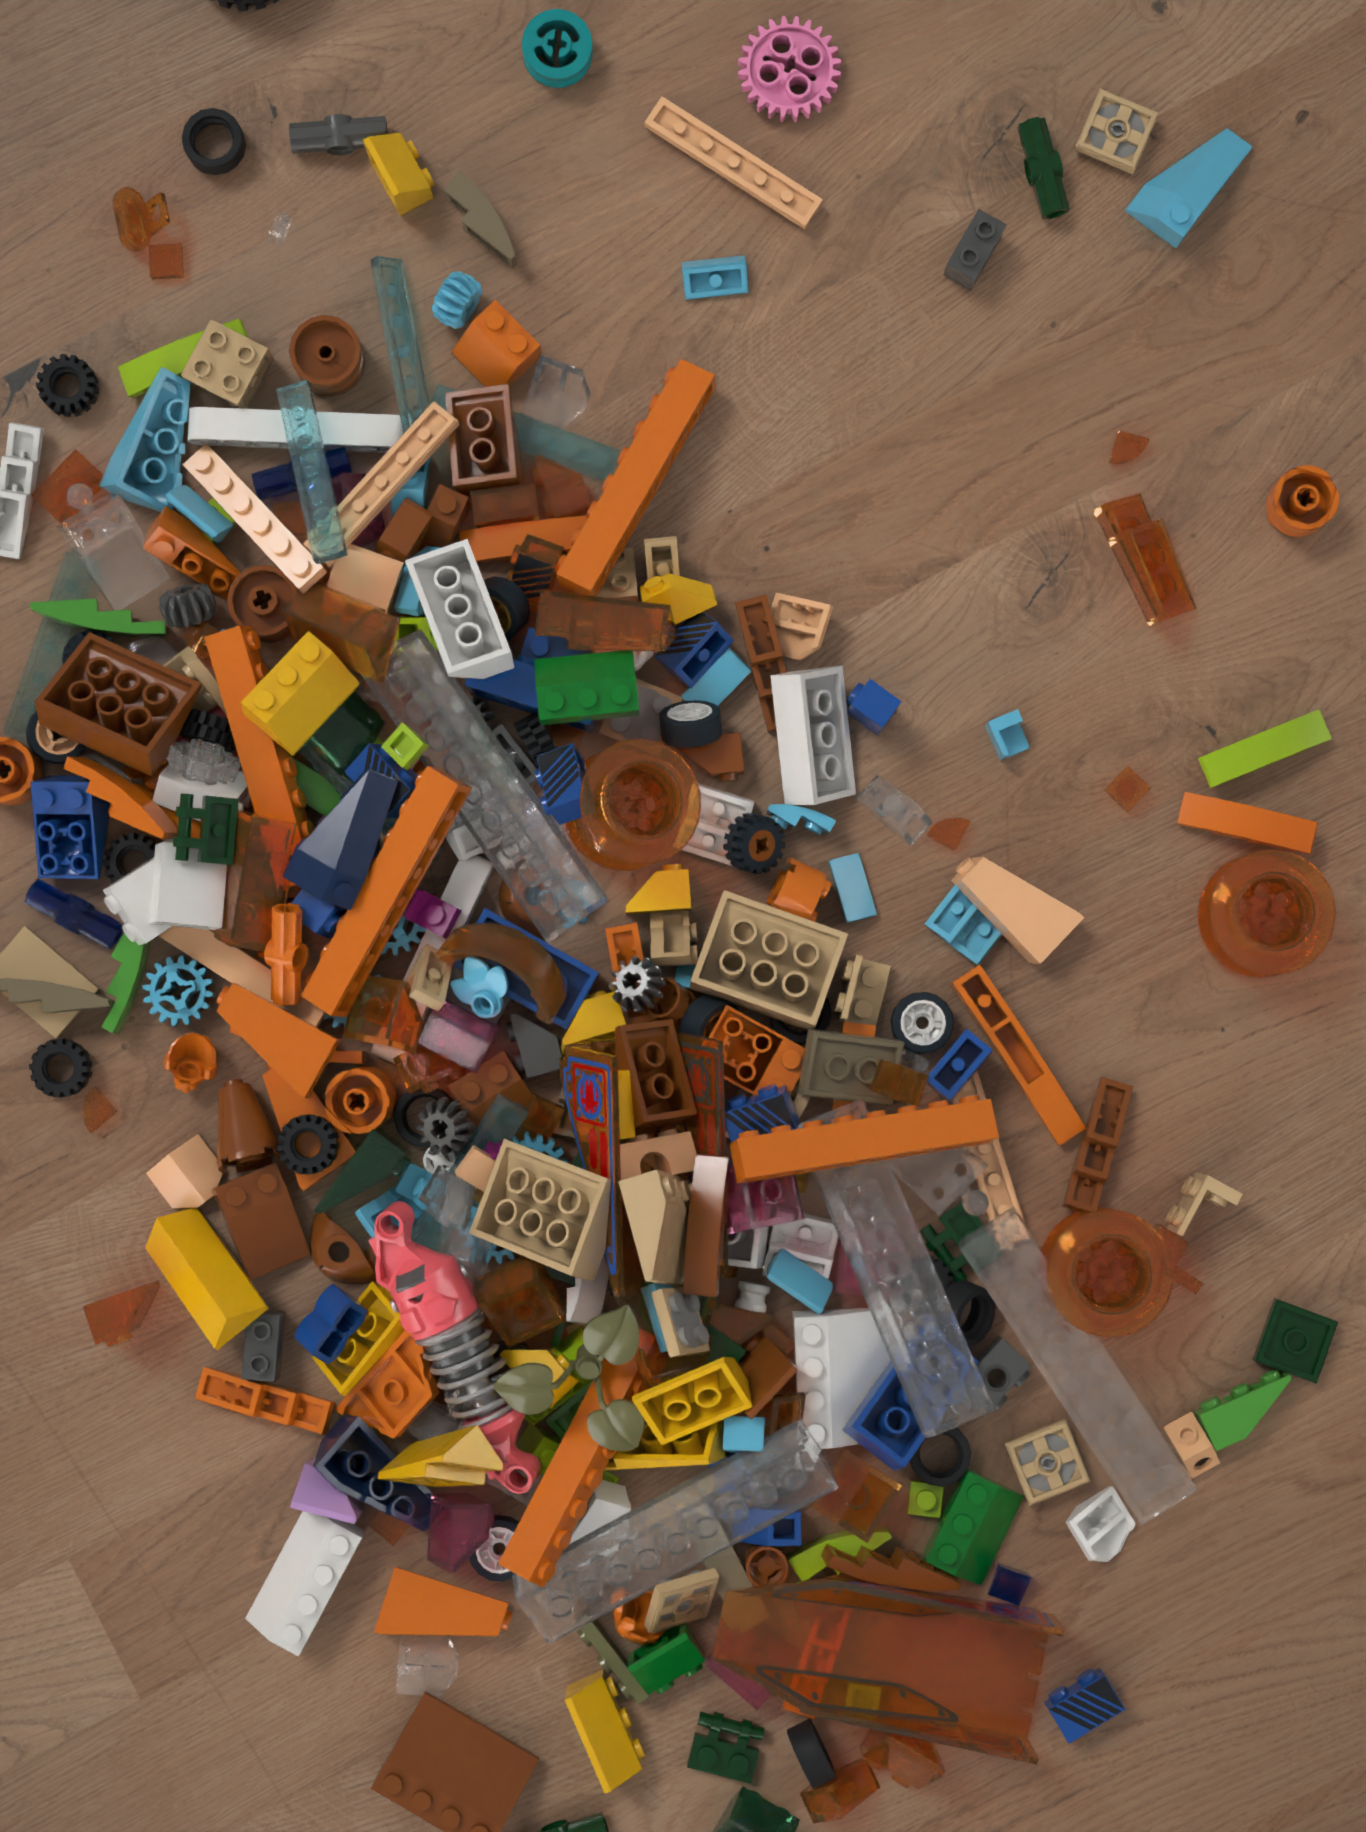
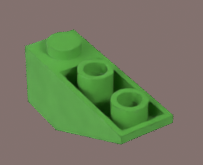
M1278 1369L1271 1370L1262 1374L1259 1377L1261 1381L1251 1386L1248 1383H1243L1230 1389L1231 1394L1222 1399L1214 1396L1200 1403L1201 1408L1195 1410L1194 1413L1215 1451L1247 1438L1292 1380L1290 1374L1283 1371L1279 1373Z

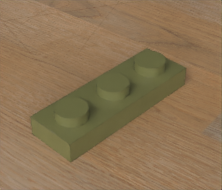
M591 1612L585 1613L578 1620L580 1628L577 1631L578 1635L586 1646L590 1647L593 1645L600 1654L597 1659L608 1674L612 1671L621 1681L618 1683V1687L628 1700L634 1698L638 1704H641L649 1695L630 1673L627 1659Z

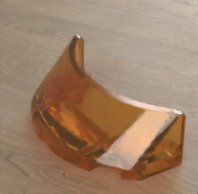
M471 924L452 931L436 952L435 957L453 966L458 960L465 959L467 956H479L507 967L518 975L532 991L530 995L537 1003L535 1017L548 1025L552 1024L567 999V992L557 964L543 946L536 940L522 934L521 931L500 924Z

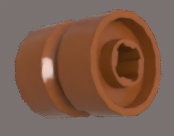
M663 978L666 985L658 988V990L663 993L664 998L654 997L655 1008H649L645 1004L644 1009L658 1021L673 1019L675 1031L680 1032L682 1018L687 1008L698 996L675 980Z
M751 1544L744 1558L746 1575L750 1582L763 1590H772L781 1586L786 1580L789 1571L788 1560L783 1547Z

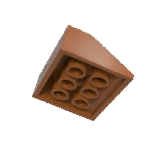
M89 632L34 702L40 725L147 775L153 776L170 754L202 688V683Z
M425 1691L378 1772L371 1789L444 1832H501L537 1765L539 1757Z

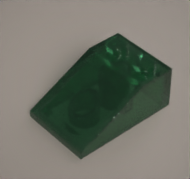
M372 1129L314 1211L318 1214L327 1212L393 1176H400L408 1163L411 1162L407 1158L411 1150L382 1129Z

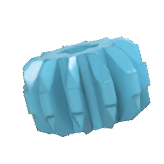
M460 271L452 272L448 278L444 279L442 286L438 288V293L434 297V304L432 305L434 317L439 319V322L454 329L463 327L466 321L470 320L471 315L476 311V307L480 302L482 294L481 283L467 273L464 274Z

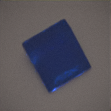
M998 1563L987 1594L1020 1605L1030 1583L1031 1576L1027 1572Z

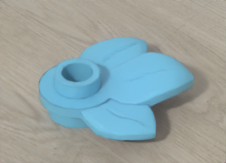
M467 956L463 966L464 978L451 981V988L456 997L462 1003L471 1005L472 1010L479 1017H495L501 1012L503 1008L502 997L508 991L507 975L501 966L489 969V966L483 960Z

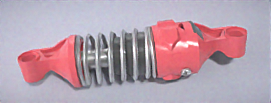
M393 1202L377 1216L375 1220V1236L368 1240L377 1257L375 1265L376 1282L389 1291L393 1299L390 1301V1305L395 1313H400V1322L403 1328L411 1334L417 1345L425 1347L422 1358L432 1361L429 1372L434 1375H441L437 1387L448 1390L444 1401L449 1404H455L451 1415L455 1418H463L458 1428L464 1429L478 1425L502 1461V1471H486L489 1480L496 1478L513 1493H525L541 1474L542 1465L535 1455L524 1452L516 1447L518 1431L525 1414L514 1410L496 1392L494 1383L504 1373L491 1379L488 1376L502 1368L507 1359H494L493 1354L498 1350L499 1345L495 1343L489 1344V1336L492 1330L484 1329L481 1324L485 1316L478 1315L481 1308H479V1303L473 1294V1284L466 1278L469 1276L463 1264L459 1266L455 1256L436 1252L411 1240V1232L415 1219L414 1211L405 1202ZM390 1215L397 1218L400 1226L395 1225L391 1221ZM464 1386L467 1392L466 1395L450 1398L457 1389ZM466 1402H472L474 1408L471 1411L457 1412ZM518 1469L523 1470L528 1477L522 1476Z

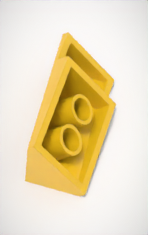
M190 1208L156 1218L145 1249L214 1349L219 1350L267 1311L269 1307L221 1236L214 1232L199 1208Z
M373 1281L357 1300L367 1309L366 1317L361 1326L348 1337L341 1354L330 1364L315 1356L312 1357L337 1391L343 1396H346L405 1331L400 1322V1313H395L390 1305V1301L393 1299L389 1291Z
M724 1419L664 1445L660 1444L644 1420V1430L639 1446L629 1451H617L609 1460L605 1470L712 1464L725 1458V1451L723 1450Z
M474 1425L411 1443L378 1472V1479L431 1487L484 1485L486 1471H502L503 1463L479 1426Z

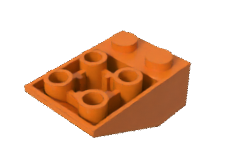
M728 1005L725 1006L704 1044L720 1049L722 1055V1078L753 1096L758 1094L759 1089L772 1084H776L777 1088L786 1085L789 1094H791L801 1075L805 1048ZM702 1049V1051L711 1052L716 1055L717 1075L719 1076V1056L717 1052ZM699 1054L697 1058L703 1060V1057H705L710 1071L715 1074L714 1057ZM709 1058L713 1059L712 1065L709 1063Z

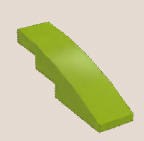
M238 318L222 324L249 338L242 319ZM205 330L176 340L118 366L128 397L136 398L146 393L160 368L164 367L183 378L181 374Z
M1320 709L1211 752L1198 758L1208 784L1212 788L1324 743L1332 738Z

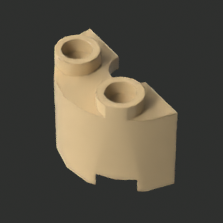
M689 910L650 912L651 960L653 961V966L696 965L698 962L697 945L691 946V942H698L696 923H690Z

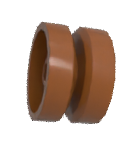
M328 315L309 318L298 326L291 337L289 354L292 366L305 387L316 394L330 397L345 394L355 387L362 377L365 366L362 345L352 327L340 318Z
M267 565L249 567L237 575L229 588L227 597L229 614L237 626H252L261 642L283 641L292 635L302 622L305 610L303 596L299 589L277 567ZM265 601H268V606H269V607L266 608V609H263V608H262L263 603H264Z

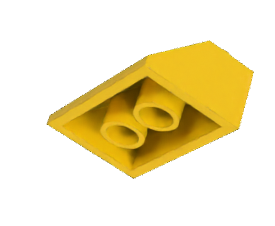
M308 631L240 703L243 714L294 756L358 688L360 683L335 653Z
M722 1357L632 1396L633 1403L661 1445L753 1407L748 1379L735 1358Z
M601 1670L567 1685L565 1703L602 1789L606 1794L642 1770V1758L646 1757L640 1739L636 1738L633 1740L629 1731V1727L633 1726L626 1707L620 1709L615 1697L619 1695V1691L613 1677L607 1678L604 1670Z

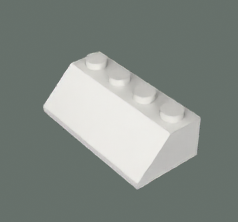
M468 539L405 560L448 677L485 679L515 668L510 647Z
M843 666L771 675L785 804L816 805L855 795L856 788Z
M302 1511L245 1619L270 1642L299 1657L366 1531L348 1522Z

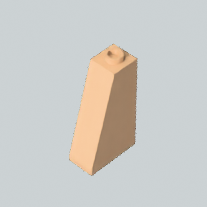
M968 857L957 866L955 870L957 874L951 880L1028 963L1041 964L1084 919L1076 910L985 857H973L972 859Z

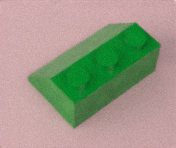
M633 649L534 659L538 713L541 725L640 715Z
M968 1468L965 1475L957 1481L922 1553L925 1562L955 1577L982 1585L1024 1495Z

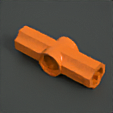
M293 903L277 904L272 907V938L267 943L264 952L265 962L271 966V1000H273V1004L279 1006L296 1005L301 1002V971L306 966L309 955L307 945L302 943V909H300V905Z

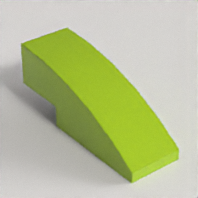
M887 1527L848 1529L825 1535L806 1543L786 1556L788 1562L803 1583L827 1567L821 1557L826 1544L856 1557L861 1545L875 1550L891 1539L892 1536ZM834 1570L837 1575L841 1573L837 1570Z

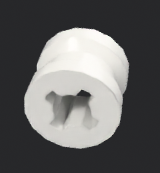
M428 1148L423 1158L424 1167L428 1173L439 1177L454 1171L458 1161L457 1153L453 1149L449 1154H442L440 1148L435 1152L430 1151V1148Z
M739 1280L738 1288L740 1289V1295L735 1299L734 1307L766 1313L765 1297L770 1293L771 1286Z

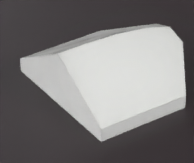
M1113 1486L1105 1488L1077 1505L1065 1522L1088 1561L1108 1562L1118 1554L1129 1532L1134 1529L1136 1524Z

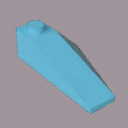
M1226 128L1147 182L1126 208L1125 212L1171 246L1177 248L1250 152L1252 146Z
M164 367L160 368L112 454L99 487L128 502L159 512L165 506L170 509L173 508L165 499V495L167 492L182 486L183 474L180 473L182 454H185L183 434L184 423L188 420L191 384L189 381Z

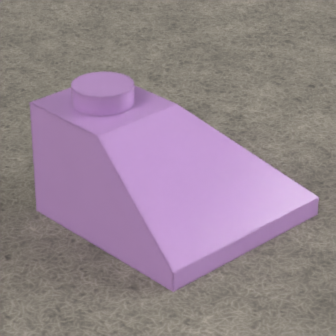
M316 1456L314 1460L309 1459L304 1464L290 1508L355 1524L363 1513L364 1507L362 1503L334 1489L313 1467Z

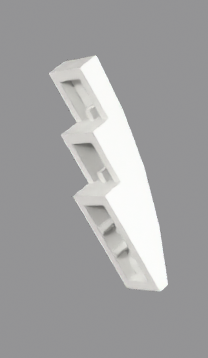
M15 422L9 423L6 454L1 458L0 556L21 559L40 464L44 428Z

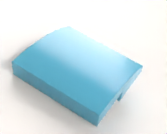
M954 885L925 923V926L976 966L982 963L1002 937V934L956 885Z

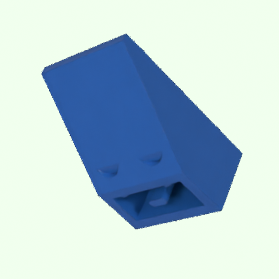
M48 775L30 782L38 878L99 879L101 877L109 813L107 812L110 802L86 793L89 779L82 776Z

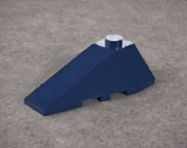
M367 768L340 797L341 801L335 808L317 822L319 825L313 832L296 845L283 873V877L323 901L351 910L371 864L398 783L397 779Z
M342 1416L321 1440L313 1467L334 1489L421 1531H426L445 1508V1505L424 1485L378 1479V1472L390 1463L396 1455L359 1416Z

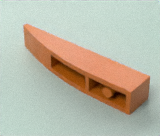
M981 965L973 967L951 982L949 985L1057 1145L1061 1146L1086 1129L1049 1067Z

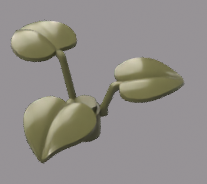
M628 1304L616 1310L600 1314L589 1321L584 1328V1344L578 1348L576 1360L569 1362L568 1368L555 1382H552L553 1372L548 1366L541 1363H526L508 1370L494 1383L496 1392L509 1406L520 1413L534 1415L542 1413L552 1405L554 1399L552 1389L559 1388L573 1370H576L580 1377L595 1381L601 1409L591 1412L587 1418V1428L594 1441L614 1451H629L639 1446L644 1430L643 1416L635 1404L626 1399H616L607 1406L600 1375L604 1358L614 1365H622L630 1361L638 1350V1323L633 1310Z

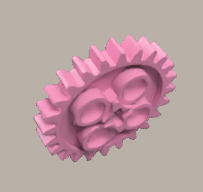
M782 16L781 25L778 26L770 19L768 30L759 25L757 27L758 37L749 34L748 43L750 46L742 45L741 53L745 57L738 59V66L743 68L738 71V79L746 81L741 84V91H751L747 102L752 103L758 100L757 112L759 113L765 107L768 108L769 119L774 116L775 112L780 113L781 122H784L787 114H791L793 121L797 122L798 113L801 112L807 119H810V109L813 108L820 113L822 111L821 101L830 104L831 95L829 92H837L838 85L834 81L840 80L841 72L835 69L841 67V59L834 57L838 54V47H828L832 36L828 35L821 38L823 27L819 26L814 31L811 30L810 19H808L804 26L799 25L798 16H795L792 24H788L786 17ZM777 44H784L789 50L786 53H777L773 47ZM812 56L818 60V63L810 66L803 62V58ZM767 57L770 60L764 61L763 58ZM789 65L795 67L790 73L784 71L789 68ZM772 73L777 79L773 82H765L761 79V75ZM815 77L816 80L811 81L809 78ZM794 85H801L806 89V92L797 95L791 92L790 88Z

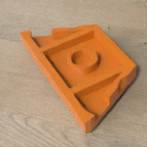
M405 1330L335 1410L342 1415L348 1413L352 1416H359L369 1428L375 1427L380 1433L393 1439L401 1436L439 1394L434 1374L429 1372L431 1369L430 1361L422 1358L425 1347L417 1345L411 1334Z

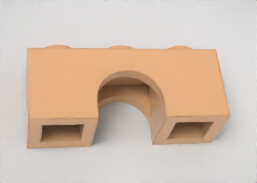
M670 1129L658 1133L656 1138L649 1139L648 1134H643L630 1138L629 1143L620 1144L619 1140L612 1141L614 1192L621 1191L618 1181L641 1174V1161L650 1164L654 1170L658 1169L682 1178L692 1175L697 1153L691 1132L678 1133L677 1129ZM608 1141V1142H607L608 1179H611V1177H610V1143H609V1141ZM599 1150L597 1151V1168L593 1169V1171L601 1176Z

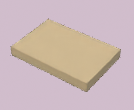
M27 926L20 930L0 954V979L45 981L84 989L95 994L100 990L98 986ZM8 991L2 992L7 998H9ZM42 1001L14 1003L56 1039L64 1033L82 1012V1010L44 1013Z

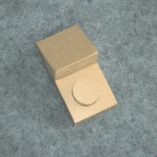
M677 537L644 539L647 580L655 576L661 577L667 573L680 576Z
M425 944L404 982L403 989L410 993L409 997L439 1011L445 1003L454 958Z

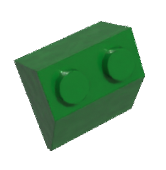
M685 1623L665 1631L663 1636L659 1638V1641L652 1644H644L628 1654V1669L648 1695L654 1691L657 1694H661L674 1685V1679L683 1674L689 1677L703 1668L701 1663L705 1661V1653L689 1625Z

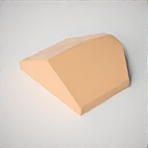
M775 593L771 613L783 656L801 661L820 649L834 606Z
M197 1134L169 1153L146 1174L171 1208H197L214 1196L212 1189L218 1187L224 1173L218 1170L217 1156L201 1135Z

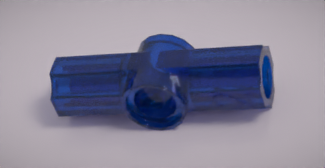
M342 447L307 458L295 457L289 463L252 473V480L258 498L261 501H266L297 491L309 492L317 485L352 476L353 472L346 448ZM300 468L310 469V475L304 481L295 480V473Z
M39 878L31 885L26 894L24 903L54 918L55 923L78 935L81 933L112 950L123 933V924L94 909L95 906L72 893L67 894Z

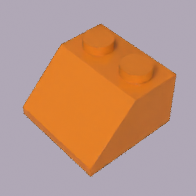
M496 299L471 322L451 352L484 387L503 384L511 386L542 356L541 345Z

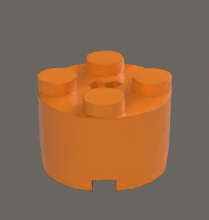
M1302 465L1293 468L1282 475L1269 490L1266 499L1268 521L1280 532L1289 536L1304 537L1312 535L1323 527L1336 513L1339 504L1338 489L1332 482L1331 476L1319 467ZM1299 496L1303 497V503L1306 504L1305 507L1300 505V501L1297 500Z
M0 737V804L6 806L20 805L32 798L30 782L43 777L42 764L39 757L27 745L11 738ZM6 765L11 767L7 778L1 776V773L6 771Z
M789 857L785 863L791 866L787 872L780 870L766 903L771 905V907L815 922L818 912L814 909L819 898L822 900L826 898L832 882L826 880V873Z
M367 1065L354 1067L337 1074L327 1085L324 1096L325 1111L330 1122L340 1131L350 1134L368 1133L384 1125L393 1115L398 1101V1095L391 1079L381 1070ZM362 1094L365 1097L363 1100L364 1105L358 1106L356 1102L359 1097L357 1095Z

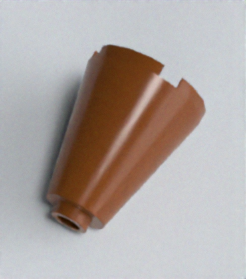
M233 1079L223 1084L224 1087L218 1091V1170L222 1173H228L227 1167H236L237 1173L246 1172L272 1164V1157L277 1156L280 1160V1151H277L279 1142L251 1084L243 1083L242 1079Z

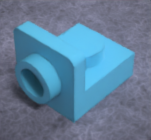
M409 1162L394 1190L398 1194L412 1200L421 1209L431 1213L446 1183L438 1176L428 1173L427 1170Z

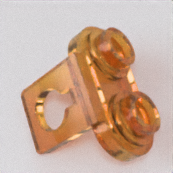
M123 187L114 194L112 204L121 244L128 250L134 252L142 251L150 244L153 235L170 224L165 193L156 194L146 203H144L141 194L131 187ZM157 204L160 207L161 213L158 222L152 218Z

